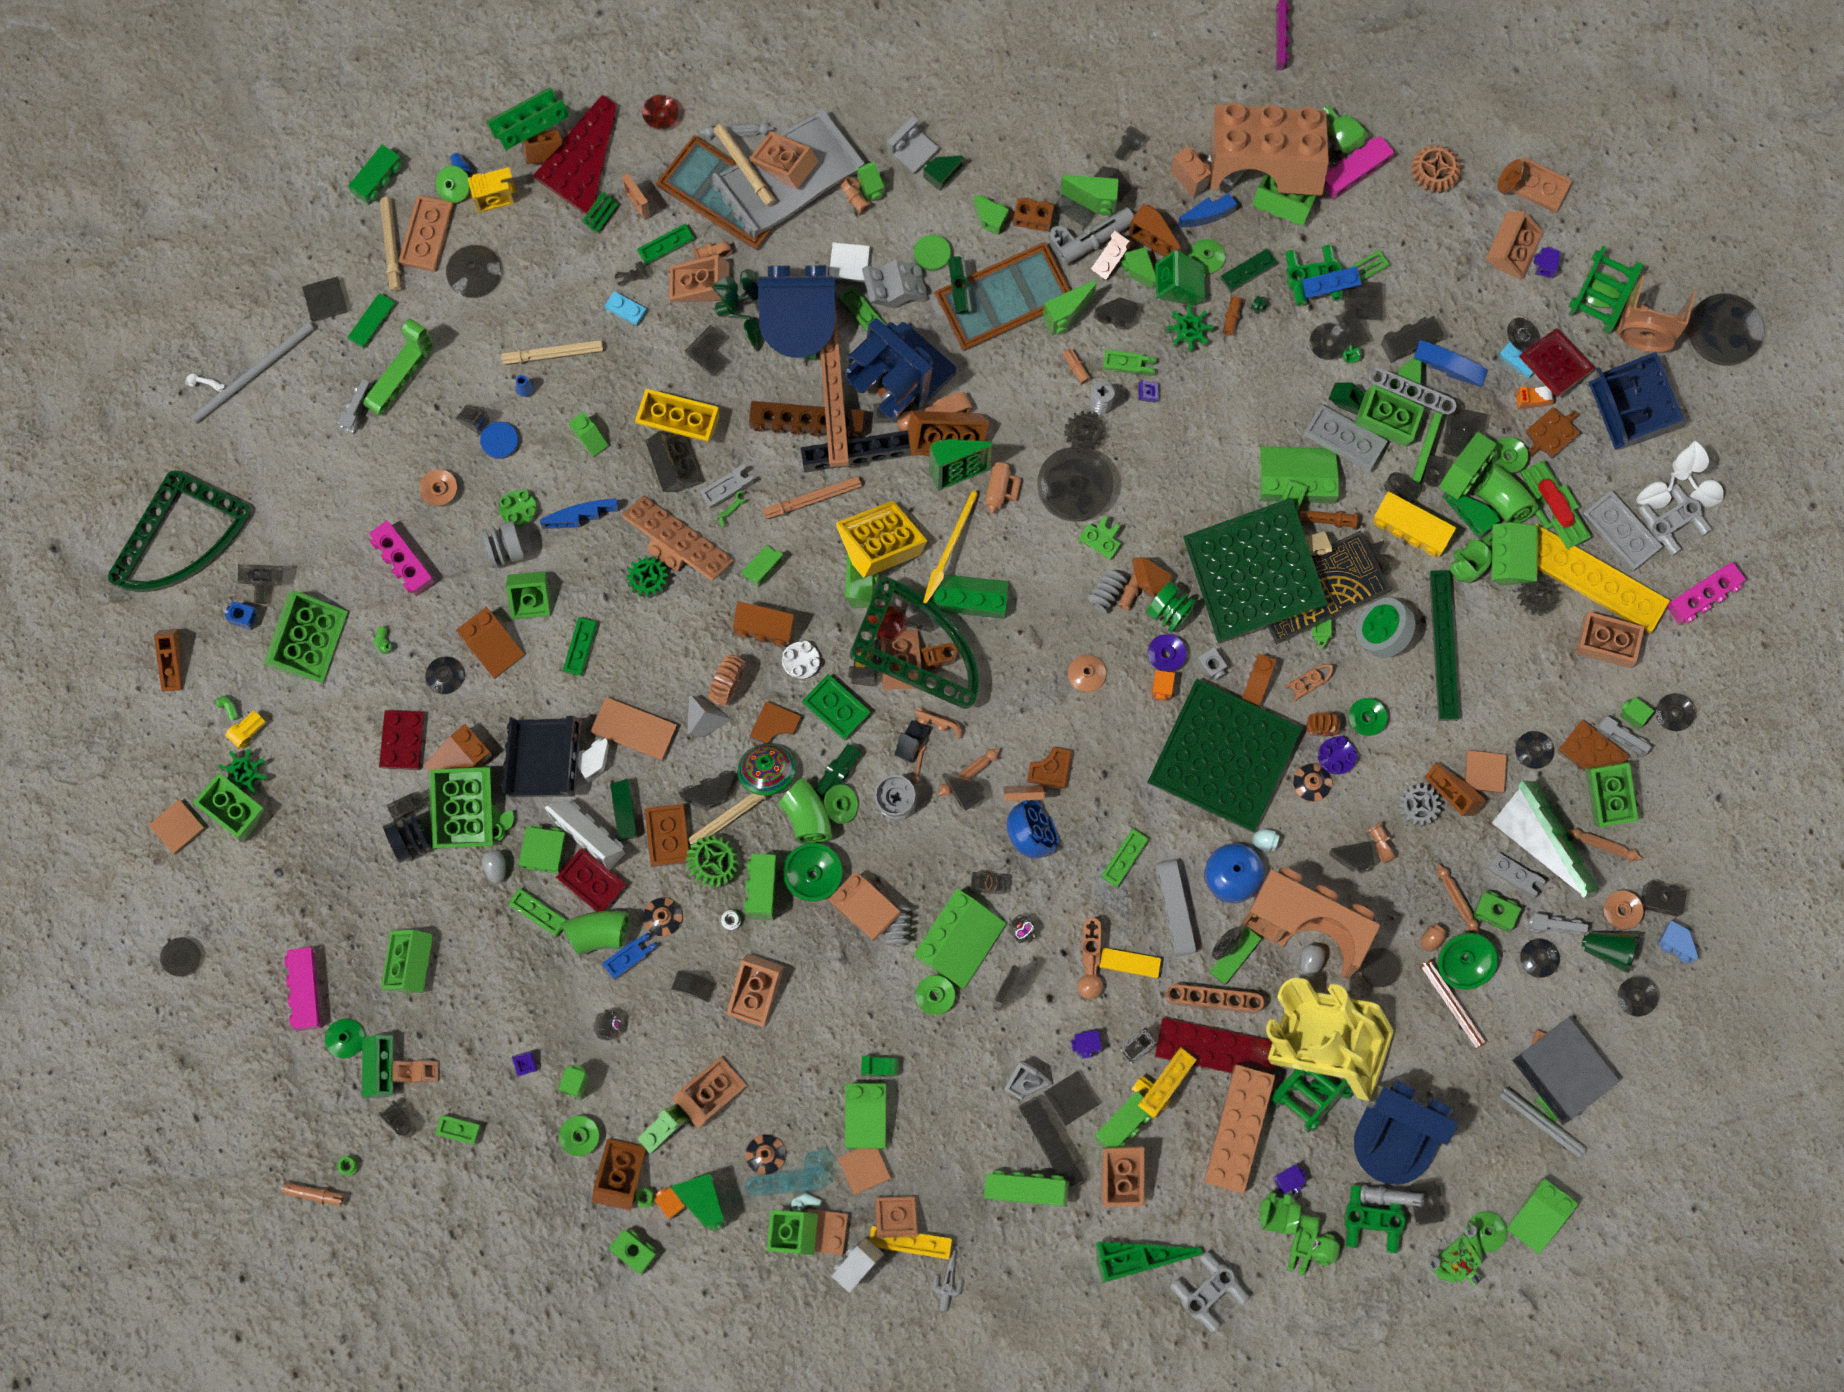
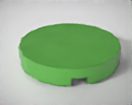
M932 234L918 240L914 248V258L919 267L927 269V271H938L947 265L951 251L949 244L944 238Z

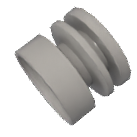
M513 521L501 524V533L499 534L495 527L492 526V536H489L487 529L481 530L483 548L493 568L498 567L496 558H500L502 565H505V555H509L512 562L525 559Z
M899 775L887 776L878 783L875 789L876 805L882 815L888 819L904 820L915 811L918 801L917 794L911 782L905 777ZM899 795L901 801H897L895 804L892 798H897Z

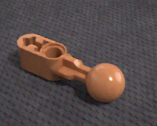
M963 391L935 401L931 407L925 409V411L959 413H970L973 410L966 393ZM911 411L903 412L898 417L897 427L899 431L908 430Z
M1096 918L1087 919L1083 925L1082 964L1085 966V975L1078 982V991L1086 999H1095L1103 991V983L1097 976V966L1100 965L1101 923ZM1090 922H1094V925L1098 926V929L1094 930V936L1098 935V939H1086V935L1090 936V929L1086 928L1087 925H1090ZM1090 941L1097 944V950L1093 953L1086 950V944Z

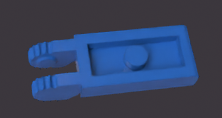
M649 933L644 934L636 941L633 940L602 963L613 980L624 974L658 947L655 942L643 951L640 949L639 945L648 941L651 937Z

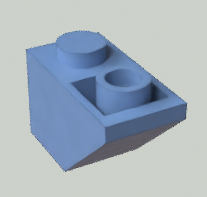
M1673 921L1668 922L1656 944L1660 946L1662 951L1677 955L1678 959L1684 963L1695 962L1698 959V955L1690 931Z

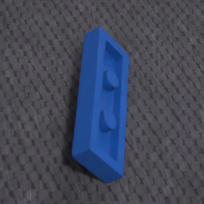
M1357 266L1304 279L1302 280L1305 297L1308 299L1360 286L1361 281Z

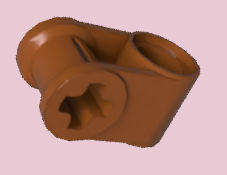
M951 643L929 646L920 650L924 660V670L953 664L958 658L957 649ZM947 650L954 652L952 657H945L943 654Z

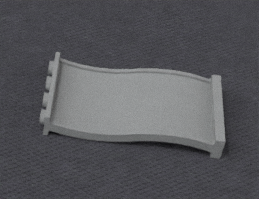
M823 108L818 110L814 116L803 120L780 134L783 137L810 147L819 161L798 189L783 184L750 162L749 158L751 156L747 158L763 183L768 185L769 192L776 200L771 206H766L759 195L755 194V189L737 164L719 174H713L712 186L714 190L721 193L726 206L732 208L735 218L738 221L741 220L747 234H751L754 239L760 233L786 220L818 196L844 181L847 177L858 175L857 169L865 165Z

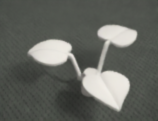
M1694 440L1673 462L1674 472L1671 473L1669 487L1667 488L1664 482H1655L1647 486L1637 496L1636 501L1641 505L1648 504L1651 509L1663 508L1671 501L1669 491L1672 490L1675 478L1679 480H1686L1688 478L1694 489H1696L1691 493L1690 498L1692 497V499L1697 500L1701 507H1712L1724 499L1723 488L1714 480L1704 481L1699 487L1695 484L1691 477L1692 471L1697 473L1704 471L1709 464V458L1705 449Z

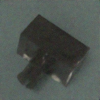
M238 564L237 584H253V603L266 604V587L268 585H282L283 566Z

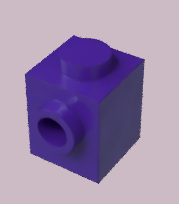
M1542 247L1539 254L1536 253L1533 264L1536 265L1535 275L1553 278L1557 272L1560 251L1552 247Z
M1092 1031L1074 1034V1040H1071L1072 1052L1076 1051V1055L1082 1056V1059L1094 1057L1093 1054L1100 1053L1099 1032Z
M1297 1165L1273 1177L1282 1195L1290 1191L1292 1194H1295L1304 1189L1302 1184L1306 1183V1174Z

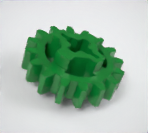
M645 556L643 561L639 557L637 564L633 561L631 562L633 568H627L630 574L626 575V579L629 580L627 584L628 587H632L633 593L638 591L639 597L644 593L649 598L650 593L657 596V590L663 592L661 586H667V582L664 579H668V574L665 573L667 571L666 567H661V560L656 563L655 557L649 560L648 556ZM655 568L659 571L660 577L654 574ZM634 577L640 580L639 586L636 584Z

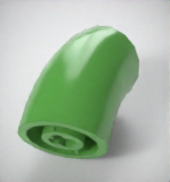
M1494 463L1486 468L1475 487L1474 494L1492 506L1506 523L1520 524L1532 517L1538 510L1539 505L1530 493L1514 477Z
M803 777L800 778L783 796L778 805L791 821L797 842L807 844L829 841L832 839V832L826 809L812 786Z
M622 911L591 912L571 918L560 924L571 946L580 957L585 953L598 949H621L628 931L629 913Z

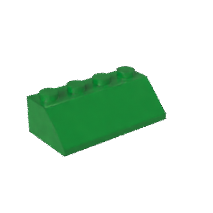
M944 574L943 580L929 601L945 613L1005 619L1009 581Z

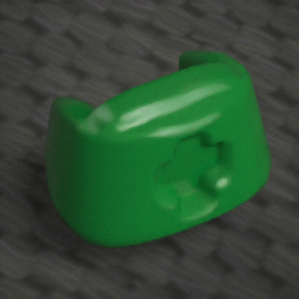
M1349 345V350L1342 351L1341 355L1346 363H1354L1361 359V348L1359 347L1352 349V345Z

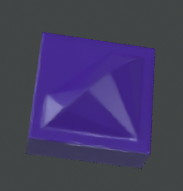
M1142 380L1138 382L1139 400L1156 403L1158 401V383Z
M532 1051L512 1056L517 1076L537 1071Z

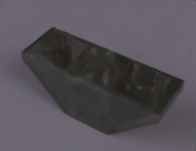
M723 771L718 774L719 777L714 779L706 778L694 787L693 785L684 787L682 792H679L681 800L704 810H710L725 804L736 779L734 771Z

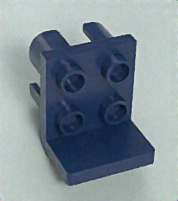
M875 318L868 325L867 338L847 356L846 360L852 363L854 360L855 362L846 370L845 376L854 389L859 393H865L884 375L882 384L891 394L879 405V410L886 417L894 420L912 402L917 404L919 408H922L956 375L957 368L906 322H901L898 326L892 322L884 325L878 318Z

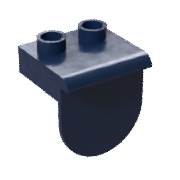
M805 265V276H790V266H768V276L758 277L759 325L765 341L776 352L787 357L803 358L817 353L828 343L834 331L836 275H828V265Z
M1657 352L1602 372L1601 368L1597 367L1598 378L1588 381L1615 450L1624 449L1685 425Z
M1393 1080L1389 1089L1376 1085L1372 1099L1369 1101L1354 1134V1152L1358 1163L1370 1177L1385 1184L1400 1185L1417 1179L1429 1167L1439 1144L1448 1146L1458 1125L1457 1122L1449 1119L1453 1108L1430 1098L1427 1107H1424L1412 1101L1416 1092L1415 1089L1396 1080Z

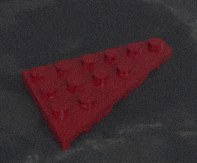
M603 94L563 139L562 144L533 175L534 179L585 215L597 198L602 168L605 163V155L608 150L610 133L617 110V105Z

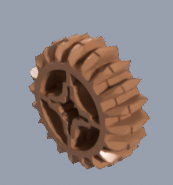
M1433 144L1429 148L1426 145L1423 150L1420 149L1414 155L1411 163V174L1414 175L1413 181L1418 180L1417 186L1423 185V191L1429 188L1430 193L1434 189H1436L1437 193H1440L1441 189L1446 192L1448 187L1452 188L1454 183L1458 181V176L1461 174V163H1458L1459 157H1453L1454 151L1448 152L1449 147L1442 149L1440 144L1436 148Z
M728 654L723 659L710 686L709 700L722 706H726L730 702L743 675L745 667L743 659Z

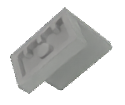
M913 117L887 141V151L908 170L916 173L938 151V147L917 129L918 121Z

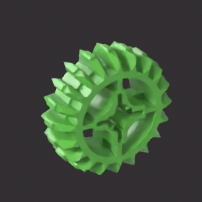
M705 835L703 840L701 838L696 840L697 844H691L692 849L687 851L689 857L685 861L690 863L686 866V869H692L689 876L696 875L695 882L702 880L701 886L708 882L709 888H712L714 884L718 888L721 886V883L725 885L728 883V879H733L732 873L735 874L737 872L734 866H737L739 862L733 860L738 857V854H732L735 847H728L730 841L723 843V837L716 840L715 835H712L711 838ZM708 847L715 848V849L719 850L720 852H719V853H715V852L712 851L711 848L709 849ZM700 851L702 852L701 856L703 857V863L701 865H699L698 863V854ZM725 857L726 868L723 872L721 860ZM716 858H718L715 861V863H709L708 865H706L709 862V860H715ZM704 870H710L713 875L705 873Z

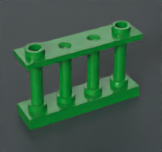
M549 87L487 120L486 123L495 139L499 138L506 151L570 117L564 101L562 99L558 101L552 88Z
M1603 245L1599 251L1595 250L1591 257L1593 263L1577 297H1573L1568 307L1571 309L1568 315L1572 316L1576 309L1603 321L1602 323L1605 325L1602 331L1609 334L1614 328L1644 264L1636 262L1633 267H1627L1604 256L1603 253L1606 246ZM1601 262L1624 273L1627 277L1626 281L1620 283L1595 271L1598 263ZM1591 278L1617 289V292L1620 293L1618 298L1615 297L1613 299L1588 287ZM1584 293L1610 305V308H1612L1611 313L1604 314L1581 303L1580 301Z
M1295 1069L1270 1097L1271 1104L1277 1109L1280 1105H1286L1307 1122L1304 1128L1309 1134L1311 1130L1315 1131L1320 1126V1120L1350 1085L1346 1079L1337 1086L1323 1074ZM1307 1075L1313 1076L1332 1092L1326 1101L1322 1100L1303 1084L1302 1080ZM1294 1090L1300 1091L1320 1107L1313 1116L1309 1115L1290 1099L1289 1095Z

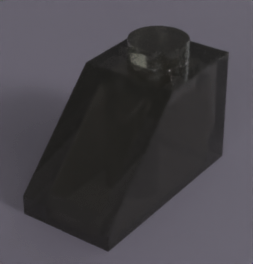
M948 773L942 774L958 804L965 811L985 798L982 793L984 789L979 781L975 782L971 778Z
M1370 842L1331 848L1329 851L1330 857L1352 872L1366 873L1375 865Z

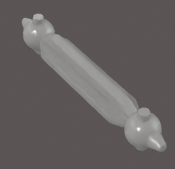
M762 121L760 126L756 124L724 126L731 136H747L761 133L763 137H766V134L773 130V127L768 126L765 121ZM707 124V127L700 131V134L708 137V140H711L713 135L717 136L710 124Z

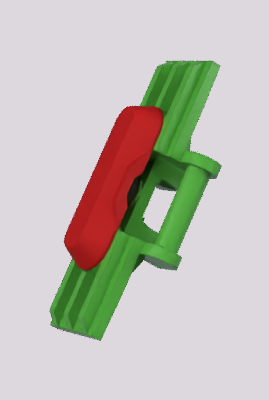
M1544 460L1520 472L1534 495L1533 498L1536 503L1539 501L1542 504L1547 503L1554 514L1552 516L1553 521L1549 523L1541 508L1538 507L1535 515L1544 529L1554 528L1567 550L1591 537L1575 512L1579 508L1566 485L1559 486Z

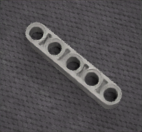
M1375 368L1367 373L1369 384L1381 387L1432 411L1446 415L1453 413L1456 409L1454 399L1384 369ZM1375 371L1381 375L1379 382H1375L1372 379V374ZM1392 379H1396L1398 382V387L1395 390L1389 385ZM1410 386L1414 387L1416 391L1413 397L1407 394V389ZM1427 393L1433 396V401L1430 404H1427L1424 400ZM1444 401H1448L1450 403V409L1448 411H1444L1442 409V403Z
M1170 860L1156 863L1175 956L1196 953L1177 861Z

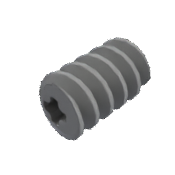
M1099 381L1092 386L1089 406L1096 414L1105 415L1111 410L1115 395L1112 385L1105 381Z
M1112 570L1105 571V576L1100 578L1101 582L1096 584V588L1088 596V601L1092 606L1102 613H1107L1104 606L1111 607L1108 600L1115 601L1112 594L1119 595L1116 588L1123 589V585L1120 582L1127 583L1124 576Z
M893 904L901 914L886 928L889 932L885 934V937L889 940L885 941V945L901 947L904 946V943L910 942L904 936L910 934L905 928L910 927L911 924L906 923L905 920L911 919V916L906 915V912L911 911V908L905 905Z

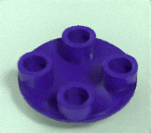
M1342 736L1327 739L1322 743L1318 750V760L1324 770L1331 774L1340 775L1349 772L1354 767L1357 753L1354 746Z

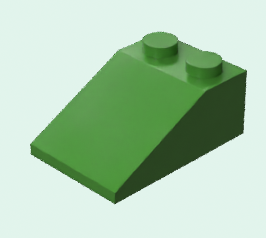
M1062 175L1061 194L1103 216L1115 213L1118 179Z
M1095 280L1044 302L1043 319L1052 336L1057 333L1058 335L1065 333L1093 300L1097 284Z
M846 1084L845 1149H885L886 1084Z
M1542 1179L1532 1190L1506 1230L1540 1254L1566 1222L1578 1203L1549 1181Z

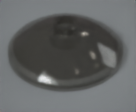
M468 245L458 249L449 258L446 266V278L450 287L457 294L467 298H479L491 293L498 286L502 276V266L498 256L491 249L481 245ZM471 264L475 265L474 268H469Z

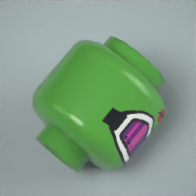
M1324 1234L1323 1237H1317L1311 1251L1314 1262L1323 1266H1330V1264L1335 1263L1340 1245L1335 1241L1334 1236Z

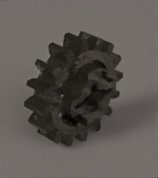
M1081 411L1079 416L1077 413H1074V419L1069 417L1068 423H1065L1064 428L1066 430L1064 431V436H1068L1066 442H1072L1071 448L1077 446L1079 452L1081 448H1084L1085 452H1088L1089 447L1095 450V444L1100 446V439H1104L1103 432H1105V427H1101L1103 421H1097L1098 415L1092 417L1090 411L1087 415H1085L1084 411ZM1076 425L1077 429L1072 433V428ZM1097 430V435L1093 439L1092 434L1095 433V431Z
M1537 574V582L1521 583L1522 587L1517 589L1521 594H1518L1517 599H1522L1519 605L1526 606L1525 612L1531 610V615L1538 612V615L1541 616L1543 611L1549 614L1550 609L1553 610L1556 607L1555 603L1559 601V598L1556 596L1560 594V591H1555L1558 585L1551 584L1552 578L1547 581L1545 580V575L1539 578ZM1527 588H1529V589H1528V591H1529V595H1528V596H1526V590H1527ZM1535 593H1536V594H1542V593H1543L1542 596H1540V595H1539V596H1534ZM1548 594H1550V601H1549V603H1548V598H1547V595H1548Z

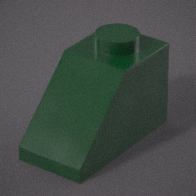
M962 155L935 157L932 161L929 160L923 167V178L940 191L964 166V157Z
M1335 382L1329 400L1338 408L1357 415L1365 393L1352 382Z

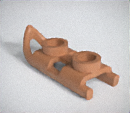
M1319 665L1286 684L1285 688H1292L1296 694L1293 700L1296 701L1327 682L1332 675L1333 665ZM1323 668H1329L1330 671L1325 679H1322L1320 673L1317 671ZM1311 683L1312 687L1306 689L1305 686Z
M921 708L916 710L915 714L919 715L918 722L928 725L929 722L935 723L936 728L942 731H947L948 727H951L955 730L957 738H961V727L956 721Z

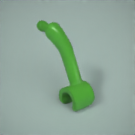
M737 492L736 501L717 516L721 527H725L723 518L729 516L739 505H744L747 502V499H738L745 492Z

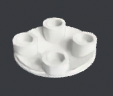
M808 641L796 642L784 650L782 665L790 676L798 679L808 678L818 670L820 655L817 649Z

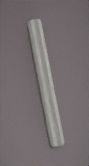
M1505 1088L1501 1092L1500 1097L1574 1155L1581 1157L1585 1153L1586 1149L1510 1089Z

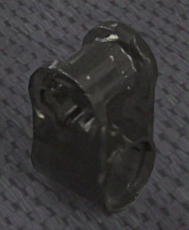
M1399 472L1391 473L1384 483V488L1387 492L1389 491L1413 505L1417 494L1423 490L1419 483L1410 480ZM1390 480H1396L1398 486L1392 485Z
M395 1100L392 1101V1104L385 1111L378 1113L402 1138H410L414 1135L416 1130L414 1123ZM404 1123H408V1131L401 1133V1126Z

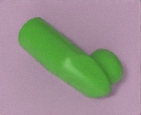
M378 626L374 645L381 653L387 654L392 649L391 644L385 639L387 628Z
M221 696L215 700L218 708L225 707L229 720L239 717L234 703L227 696Z

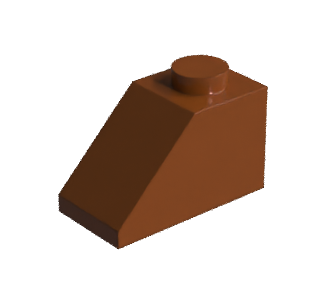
M558 130L540 132L522 142V153L527 164L546 161L562 144Z
M1145 557L1132 559L1138 587L1144 590L1147 596H1157L1170 581L1172 575Z

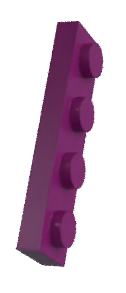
M1277 0L1276 70H1283L1289 60V53L1286 52V47L1289 45V36H1286V30L1289 29V19H1286V14L1289 13V3H1286V0Z

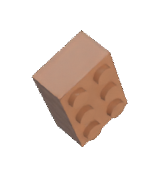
M1587 612L1582 618L1575 654L1632 668L1637 662L1644 626Z

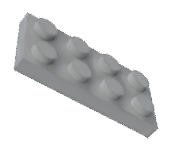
M1322 404L1303 434L1305 437L1370 472L1387 443V440L1355 425V422Z
M1612 490L1582 514L1584 519L1632 572L1663 547Z

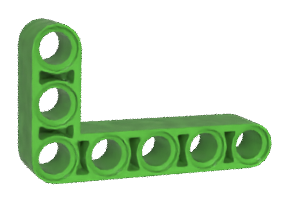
M411 318L405 322L401 330L406 345L366 396L363 403L364 406L379 416L387 410L433 347V341L427 328Z

